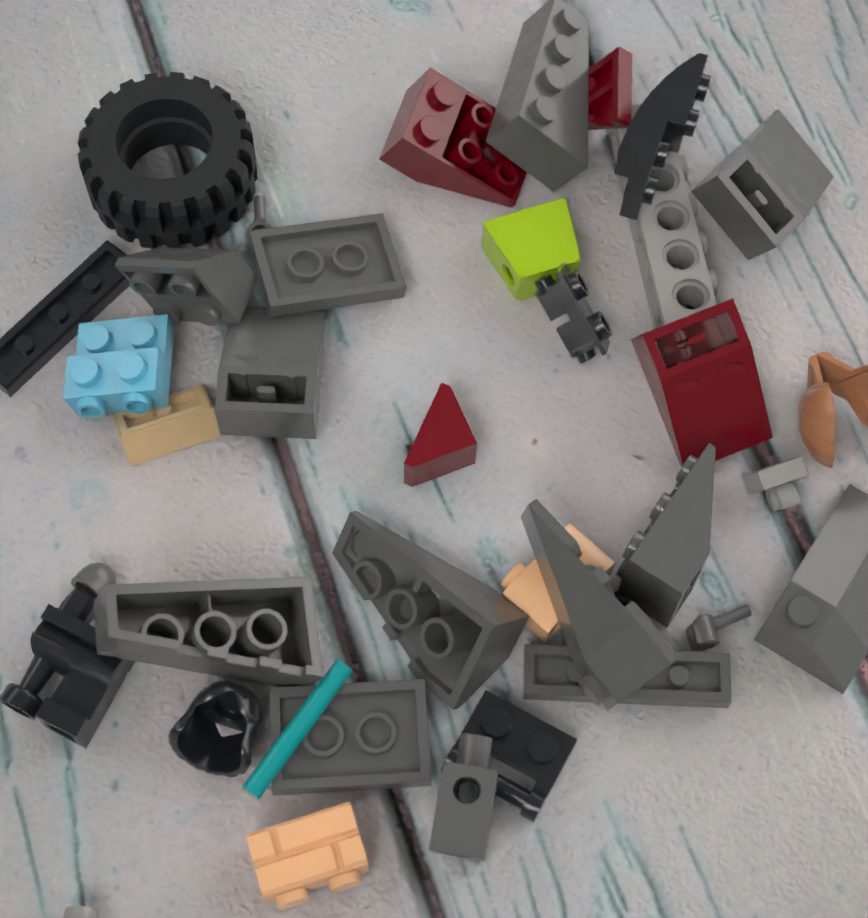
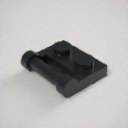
M485 690L462 733L493 738L490 756L537 781L532 791L499 774L496 790L497 797L521 809L519 815L534 823L576 745L577 739ZM460 736L444 762L456 763Z

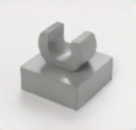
M800 456L743 475L742 479L748 494L765 490L767 502L773 512L800 504L799 494L791 481L809 474L804 460Z

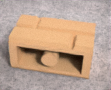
M350 801L245 834L263 900L266 905L276 903L279 910L289 909L307 902L310 899L309 891L328 885L331 893L353 888L362 883L360 875L369 872L368 859Z

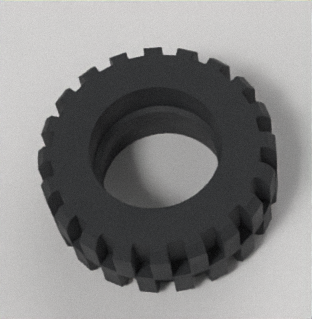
M170 72L167 77H158V73L145 74L144 80L135 83L133 79H130L120 84L118 92L114 94L110 90L99 100L100 108H92L84 120L86 127H83L79 134L78 146L80 151L77 154L79 166L93 209L98 211L100 220L107 228L116 229L117 236L132 243L135 239H139L140 246L149 249L157 248V245L181 248V245L193 243V247L207 243L206 237L214 234L218 238L230 230L228 222L232 220L236 223L246 213L245 204H249L253 200L256 191L255 181L258 179L252 130L250 122L246 120L245 111L239 102L231 100L230 93L222 87L215 85L212 89L209 80L195 75L193 79H187L184 73ZM166 145H187L207 154L199 166L175 178L153 179L141 176L131 170L143 155L153 149Z

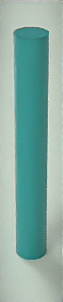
M336 659L244 783L242 789L256 800L261 798L353 672L349 666Z

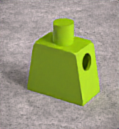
M565 198L483 221L482 250L515 299L523 301L536 297L534 293L538 289L534 282L548 273L551 274L554 280L557 279L556 273L564 262L570 272L575 270L579 272L580 254Z

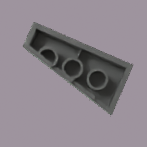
M549 0L523 22L486 139L489 145L553 192L588 168L589 20L564 0Z
M311 577L107 584L102 587L93 603L97 654L273 687L315 685L324 677Z

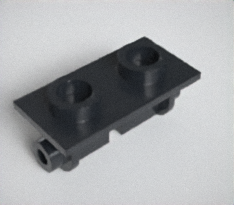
M564 262L556 273L557 279L554 280L550 273L537 279L534 284L538 290L534 294L540 301L549 319L553 321L566 313L570 321L558 326L556 331L571 358L577 357L580 363H584L596 355L593 349L595 347L599 348L602 355L607 354L610 345L608 338L612 336V331L604 315L600 311L593 313L585 299L589 295V290L577 270L570 272Z

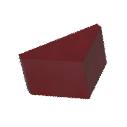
M441 382L404 462V484L414 487L473 465L476 462L477 441L450 385Z

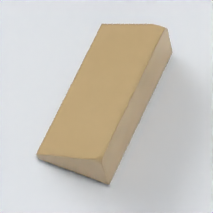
M198 385L169 395L168 407L152 408L149 412L142 414L120 411L113 415L126 456L131 465H138L220 436L215 411L204 385Z

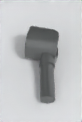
M262 195L254 197V221L247 228V241L249 239V231L272 228L266 220L265 198Z
M744 605L721 616L713 617L710 614L698 616L686 630L691 650L702 651L717 646L720 643L717 630L752 615L750 607Z

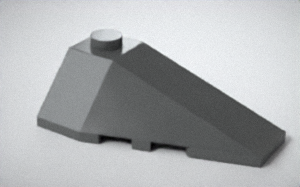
M849 484L754 639L842 694L846 691L868 653V494Z
M537 499L529 503L521 515V519L575 669L581 675L578 683L586 696L594 704L599 705L602 702L605 708L609 710L680 657L634 601L625 607L618 601L610 585L612 578L601 566L598 568L591 564L586 566L579 559L582 556V552L577 541Z
M351 511L332 554L363 600H371L385 620L386 624L382 627L391 641L396 639L399 641L411 659L407 666L416 679H425V687L451 709L460 708L509 658L529 616L487 584L358 511Z

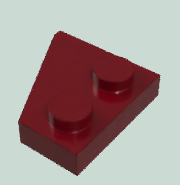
M619 46L588 69V130L627 128L632 121V53Z

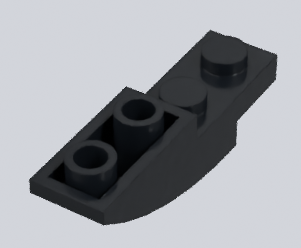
M698 53L668 74L650 92L630 122L619 147L614 171L616 175L629 178L624 191L620 216L637 220L642 204H652L659 178L652 176L654 167H664L669 151L679 152L684 135L693 137L700 111L693 109L695 100L704 102L711 80V75L703 74L708 55Z

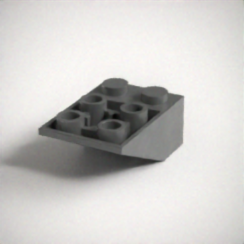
M777 109L691 192L747 260H750L776 248L806 218L834 176L782 112Z
M246 307L239 325H228L219 364L214 408L220 435L316 439L326 310L269 317L267 308Z
M710 443L699 459L691 454L685 461L675 479L678 482L671 494L669 495L665 492L660 497L649 516L652 520L644 534L637 531L622 555L625 559L616 573L617 576L622 578L618 592L623 593L626 598L634 601L646 615L667 628L692 592L710 554L716 447Z

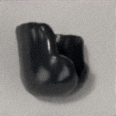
M230 681L211 683L197 694L184 715L171 728L168 734L169 744L180 759L198 770L217 776L224 775L229 778L245 774L251 765L252 749L261 725L260 703L257 697L242 685ZM215 723L242 732L222 737Z

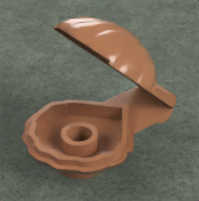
M821 352L811 356L808 360L807 389L802 394L799 403V431L810 454L823 466L832 468L835 459L834 424L836 425L832 393L847 400L862 424L868 427V365L853 368L834 359L832 354Z

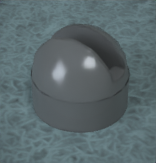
M98 562L90 563L82 568L71 580L74 588L96 599L104 585L116 584L114 571L109 565Z

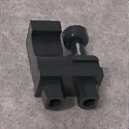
M74 588L59 608L48 604L41 615L43 621L36 628L35 632H32L30 639L34 657L20 685L9 683L0 696V702L26 718L35 720L37 717L47 729L86 749L121 687L127 671L131 670L136 661L97 654L95 627L89 625L94 618L93 603L95 599ZM57 673L63 676L51 699L46 697L43 701L38 694L53 674Z

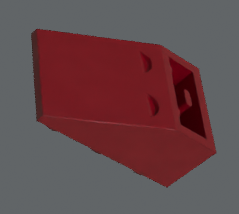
M431 67L406 90L379 157V160L416 182L510 208L514 207L527 173L486 142L496 108Z
M733 298L631 339L681 468L691 454L699 459L709 443L716 447L715 461L773 438L752 345Z

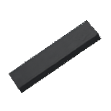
M106 240L0 338V389L10 398L78 335L79 323H87L94 320L129 287V281L115 266L117 259L127 256V254L109 240Z

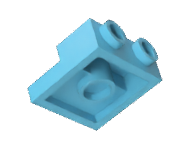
M162 314L79 323L76 355L67 356L63 400L78 416L81 415L87 418H99L104 416L105 413L120 411L142 414L149 412L152 408L168 407L174 322L170 316Z

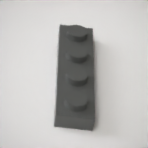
M525 644L523 655L524 700L592 702L578 683L581 675L575 669L567 646ZM675 651L680 658L619 703L728 708L732 703L730 653Z

